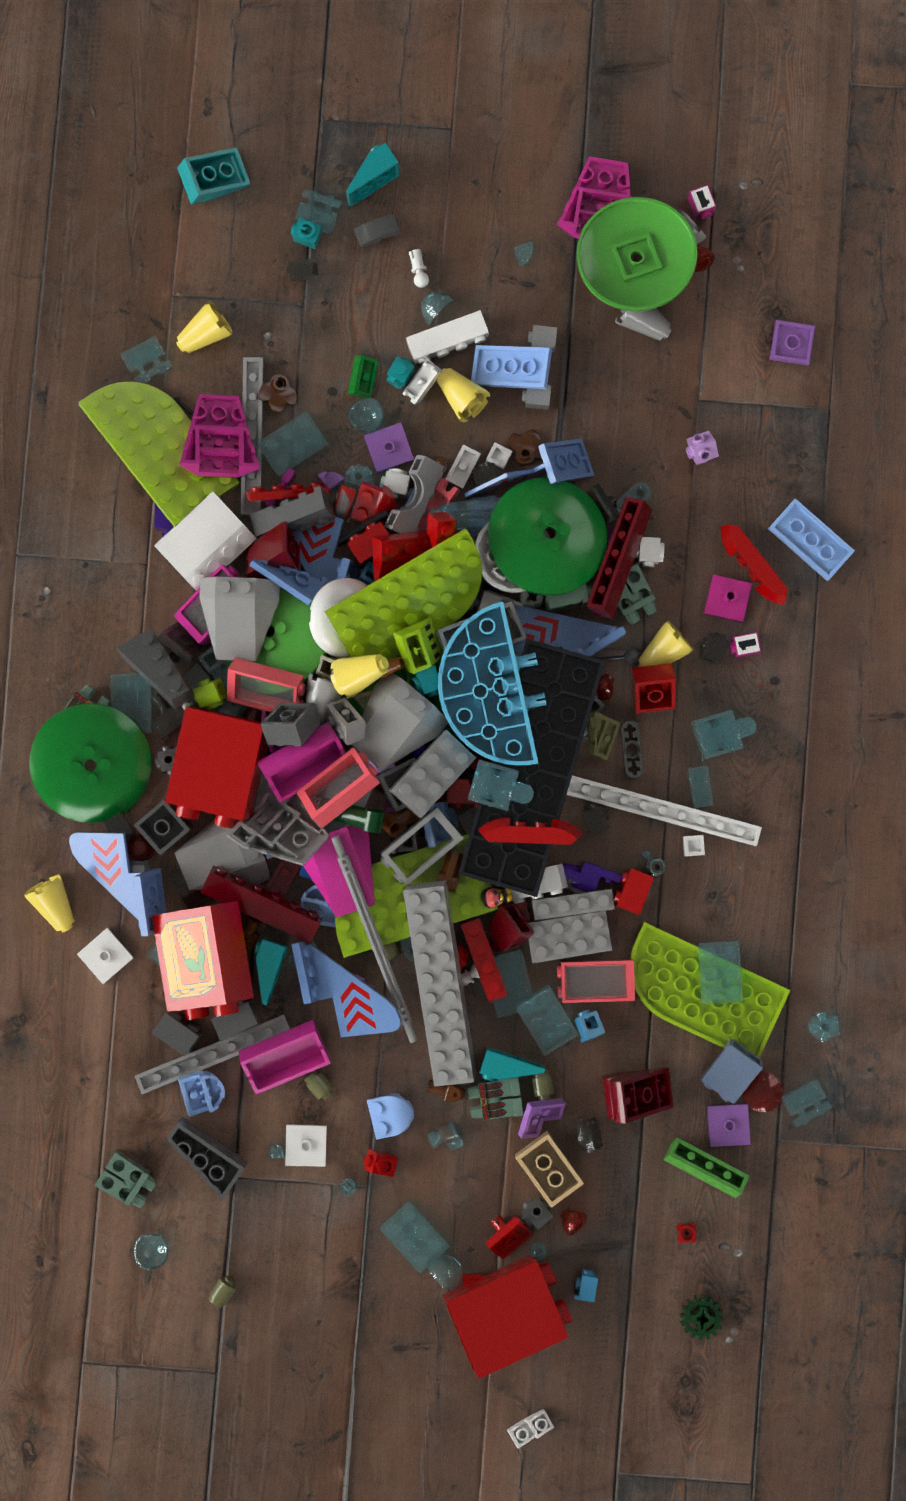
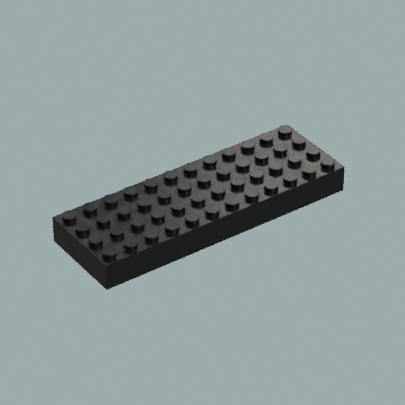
M526 638L522 655L535 652L536 658L529 659L528 661L537 659L538 665L520 668L519 676L523 694L528 697L544 692L545 698L537 701L546 700L547 704L546 706L529 708V711H527L539 764L515 766L491 760L458 874L537 897L552 844L488 842L478 829L486 823L500 818H510V826H514V822H527V826H535V823H547V827H551V819L560 820L605 661Z

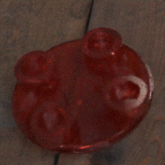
M760 1071L743 1092V1097L748 1106L753 1110L769 1112L780 1104L783 1098V1087L775 1075Z

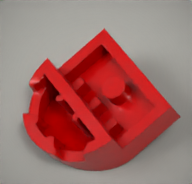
M363 481L350 518L363 523L385 509L389 513L392 509L396 510L397 500H395L392 490L385 485L380 488ZM388 517L382 520L381 523H386Z

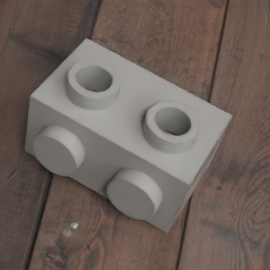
M346 698L327 704L328 716H326V722H329L339 739H342L346 745L365 739L366 723Z

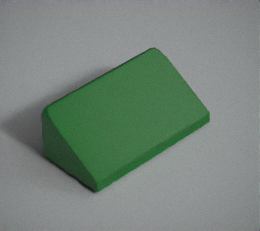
M364 355L355 356L348 395L371 399L378 360Z

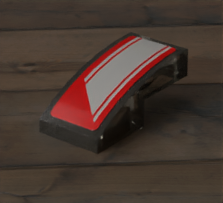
M344 480L341 481L333 504L335 517L349 523L360 489L359 486Z

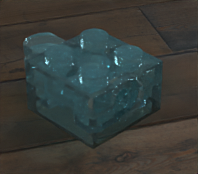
M733 710L691 722L702 761L743 749L744 746L741 738L753 735L757 728L755 720L751 717L735 720Z
M479 760L468 800L508 811L511 801L522 804L529 803L534 797V791L530 785L517 782L518 770Z

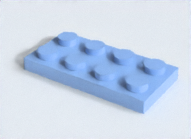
M476 345L471 381L485 387L547 389L552 349Z
M796 498L768 528L826 581L837 572L855 551Z

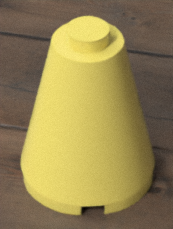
M211 301L205 303L177 336L178 341L176 344L182 352L191 353L233 334L229 323L223 314H219L218 308Z
M451 368L442 369L443 372L438 376L437 383L461 422H467L468 417H476L486 407L488 403L486 398L487 396L490 397V393Z
M666 621L639 657L638 661L640 663L638 667L670 664L690 654L694 649L683 638L676 627L669 621Z
M381 654L340 658L334 660L331 664V669L334 672L331 675V680L341 696L345 694L346 698H352L386 674L389 663Z
M58 874L50 877V881H42L33 886L24 896L56 931L61 930L63 933L73 927L74 917L62 878Z

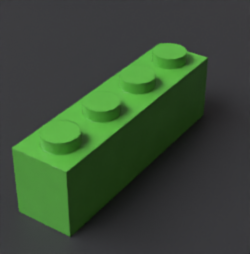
M678 1137L671 1142L664 1161L734 1198L742 1194L749 1179V1175Z

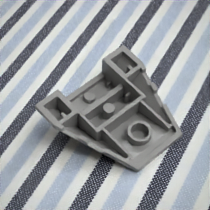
M201 578L200 602L216 660H234V658H239L247 661H257L266 638V633L272 623L273 615L280 602V586L271 580L258 578Z
M393 673L384 679L381 678L374 686L362 716L366 723L365 739L351 745L359 752L363 751L374 765L380 770H384L404 758V756L419 749L422 745L437 738L449 723L446 717L431 702Z
M270 788L266 792L267 802L246 824L239 821L227 834V837L243 848L304 866L328 840L329 834L311 818L297 793L279 803Z
M215 819L175 852L189 890L202 889L213 865L224 867L233 875L243 876L246 881L252 884H260L271 879L263 853L243 848L228 838L227 834L232 829L215 825ZM245 820V821H241V822H243L244 824H246L249 820Z

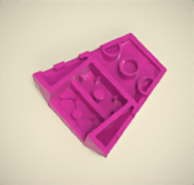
M589 156L557 225L574 238L579 239L584 226L598 210L614 201L631 198L628 163Z
M199 394L180 459V466L197 476L234 478L260 469L239 396Z
M351 825L328 833V840L309 859L304 868L337 918L357 911L342 869L339 866L338 855L331 839L337 835L340 837L345 853L349 855L368 907L375 905L369 832Z

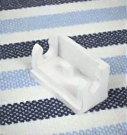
M426 359L402 394L411 398L410 401L414 405L420 403L443 370L429 359Z

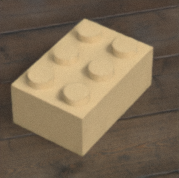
M548 1131L515 1154L516 1160L551 1208L584 1184L582 1178Z

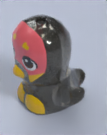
M500 886L488 887L481 893V902L487 908H494L496 906L499 908L513 900L512 890Z

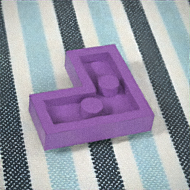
M563 1098L528 1102L518 1132L520 1138L539 1137L544 1121L561 1119L566 1105Z

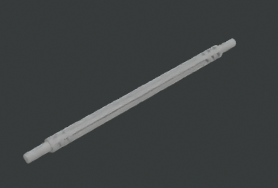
M339 835L334 836L331 839L338 855L339 866L342 869L393 1004L401 1017V1025L404 1026L410 1043H414L418 1039L411 1024L412 1018L354 872L355 870L348 853H345Z

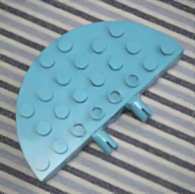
M503 602L492 604L478 611L467 619L449 640L439 667L438 692L440 703L453 731L460 740L479 755L506 765L526 766L539 764L527 711H529V708L546 706V700L537 701L545 698L543 692L526 697L523 694L519 676L520 668L538 665L537 659L528 661L529 659L536 658L535 652L518 657L515 655Z

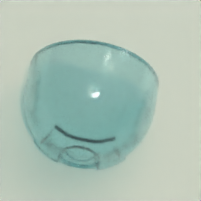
M432 291L428 293L421 302V312L425 321L431 325L436 315L449 303L453 304L454 300L444 292Z
M372 398L358 401L349 410L348 418L355 429L364 434H371L382 424L383 409L377 400Z
M155 1233L140 1236L135 1241V1261L142 1269H157L168 1258V1244L161 1235Z
M448 1255L439 1256L427 1266L433 1278L448 1292L458 1286L462 1277V1267L454 1257Z

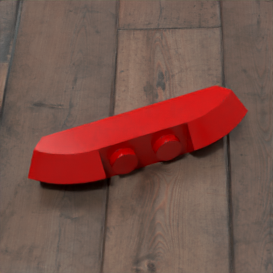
M721 525V538L726 552L730 557L736 554V560L739 565L747 568L750 572L748 575L754 583L758 582L759 586L755 588L757 592L769 601L784 605L788 588L739 526Z
M500 818L490 821L478 829L488 842L572 845L583 834L572 824L557 819H551V827H547V823H535V826H527V822H514V826H510V818Z

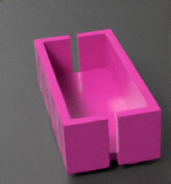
M329 722L318 727L302 746L286 745L261 759L257 764L280 803L295 795L298 790L342 757L345 751L338 736Z
M314 1020L239 1050L240 1064L256 1095L331 1064L328 1050L322 1037H320Z

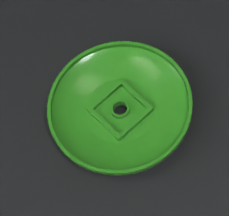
M644 197L624 198L598 210L584 226L577 245L578 269L587 288L602 302L626 311H646L671 302L687 287L692 279L697 263V243L686 219L671 206L661 201ZM638 254L642 257V260L634 262L631 257Z
M280 587V602L269 628L274 627V634L268 637L266 633V638L257 661L251 662L304 675L303 683L306 682L309 673L314 674L316 672L321 655H326V652L315 642L310 630V607L312 602L307 605ZM224 660L227 668H229L233 660ZM242 675V684L259 692L281 693L293 689Z

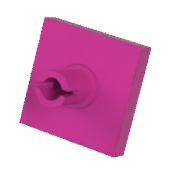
M713 574L703 614L742 623L752 583Z

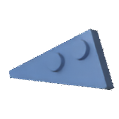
M253 559L249 565L307 605L312 602L317 592L328 580L326 577L316 579L310 577L308 572L297 571L282 565L279 568L267 565L268 562L264 560Z

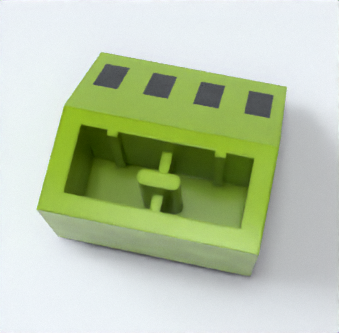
M431 618L393 633L405 670L412 674L432 667L443 655Z

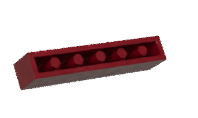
M626 497L586 605L596 616L610 619L614 617L652 512L649 505L642 499Z
M213 865L200 891L222 903L238 901L241 912L308 944H311L322 920L318 912L304 909L295 901L285 900L282 895L276 892L266 891L263 886L256 883L252 884L246 881L243 876L233 875L221 866L216 867Z

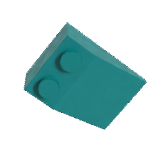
M386 143L378 144L370 150V153L346 190L347 201L350 207L400 176L399 163Z
M237 147L187 157L177 167L191 205L210 201L251 185Z
M268 938L258 942L254 951L257 954L256 964L263 1005L270 1003L289 946Z
M486 1046L479 1068L482 1078L489 1081L545 1072V1067L542 1064Z

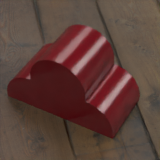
M669 1067L617 1072L602 1076L607 1118L614 1119L616 1123H628L674 1108Z

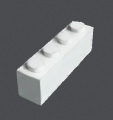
M481 310L406 337V342L414 364L419 363L422 365L426 359L430 360V358L436 356L438 358L445 357L450 351L455 349L457 351L464 350L468 347L467 345L474 342L475 344L483 343L488 338L489 332Z

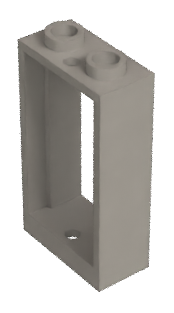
M435 806L380 853L383 857L380 860L387 868L391 866L394 869L395 873L393 875L400 884L404 882L408 885L458 844L463 837L441 810ZM435 817L453 839L407 877L389 854Z

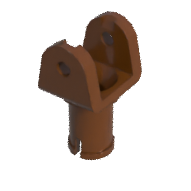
M249 916L246 925L242 924L244 940L250 942L247 948L249 951L253 949L260 936L256 930L261 923L260 920Z
M429 1080L427 1084L429 1087L426 1088V1092L443 1096V1101L456 1102L465 1097V1090L457 1084L434 1087L432 1080Z

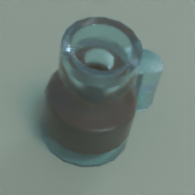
M648 850L642 851L641 856L647 860L645 864L646 872L653 877L663 875L666 870L664 860L659 857H651Z
M453 1120L440 1125L438 1131L427 1133L433 1148L440 1146L442 1142H445L452 1151L465 1146Z

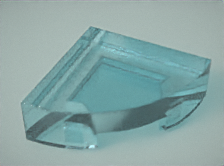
M532 241L514 247L520 268L525 266L532 257Z

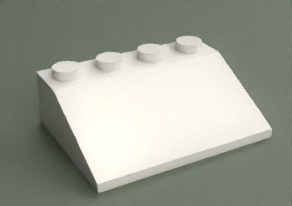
M212 491L154 546L197 591L200 588L201 578L210 577L221 564L228 566L257 538Z

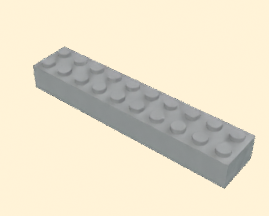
M447 880L406 885L403 893L434 1087L473 1083L477 1072Z

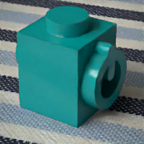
M299 217L298 222L294 223L291 229L294 242L316 250L323 233L322 226Z
M397 356L387 372L388 378L386 381L398 389L405 388L415 372L412 365L413 362L406 357L401 359Z
M435 665L413 674L411 678L413 688L423 697L427 695L428 698L439 695V673Z

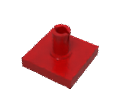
M500 1215L495 1217L498 1222L494 1219L491 1221V1225L494 1226L497 1233L487 1240L485 1244L503 1260L534 1234L531 1228L517 1216L507 1224Z

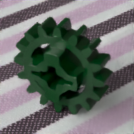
M704 1294L701 1295V1299H698L696 1295H694V1301L687 1299L688 1305L681 1306L685 1312L679 1313V1316L684 1319L680 1321L681 1326H686L684 1328L685 1333L691 1331V1338L698 1335L699 1341L702 1340L703 1336H706L709 1340V1334L711 1333L716 1336V1328L722 1329L719 1322H724V1318L719 1316L723 1314V1310L717 1309L719 1303H713L711 1296L706 1300ZM707 1306L711 1307L715 1314L708 1312ZM702 1312H703L704 1315H705V1317L702 1318V1321H701V1324H700V1321H699L698 1317H701V1314H702ZM689 1321L695 1322L697 1328H693Z

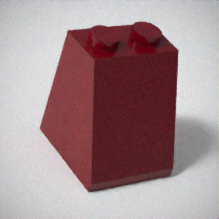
M287 521L280 523L248 546V553H246L248 568H246L247 578L270 580L249 566L253 559L267 561V565L279 568L282 565L300 571V545Z

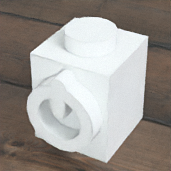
M395 468L389 469V471H386V476L381 477L380 488L383 485L389 487L395 499H398V497L406 498L410 476L407 475V471Z
M642 537L635 558H638V564H642L643 567H654V564L663 562L664 543H660L661 538Z

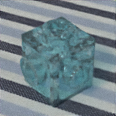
M358 463L356 466L352 465L345 472L346 487L355 490L357 493L363 481L370 484L374 482L371 476L373 472L366 465L362 467ZM359 474H361V475H362V479H361V480H356L355 478H356Z
M827 1011L816 1012L815 1016H810L811 1022H808L809 1034H812V1037L818 1038V1041L831 1040L830 1037L840 1036L838 1015H828Z

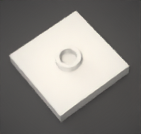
M106 928L77 954L102 984H105L134 958L109 928Z
M287 1124L285 1166L326 1167L327 1125Z

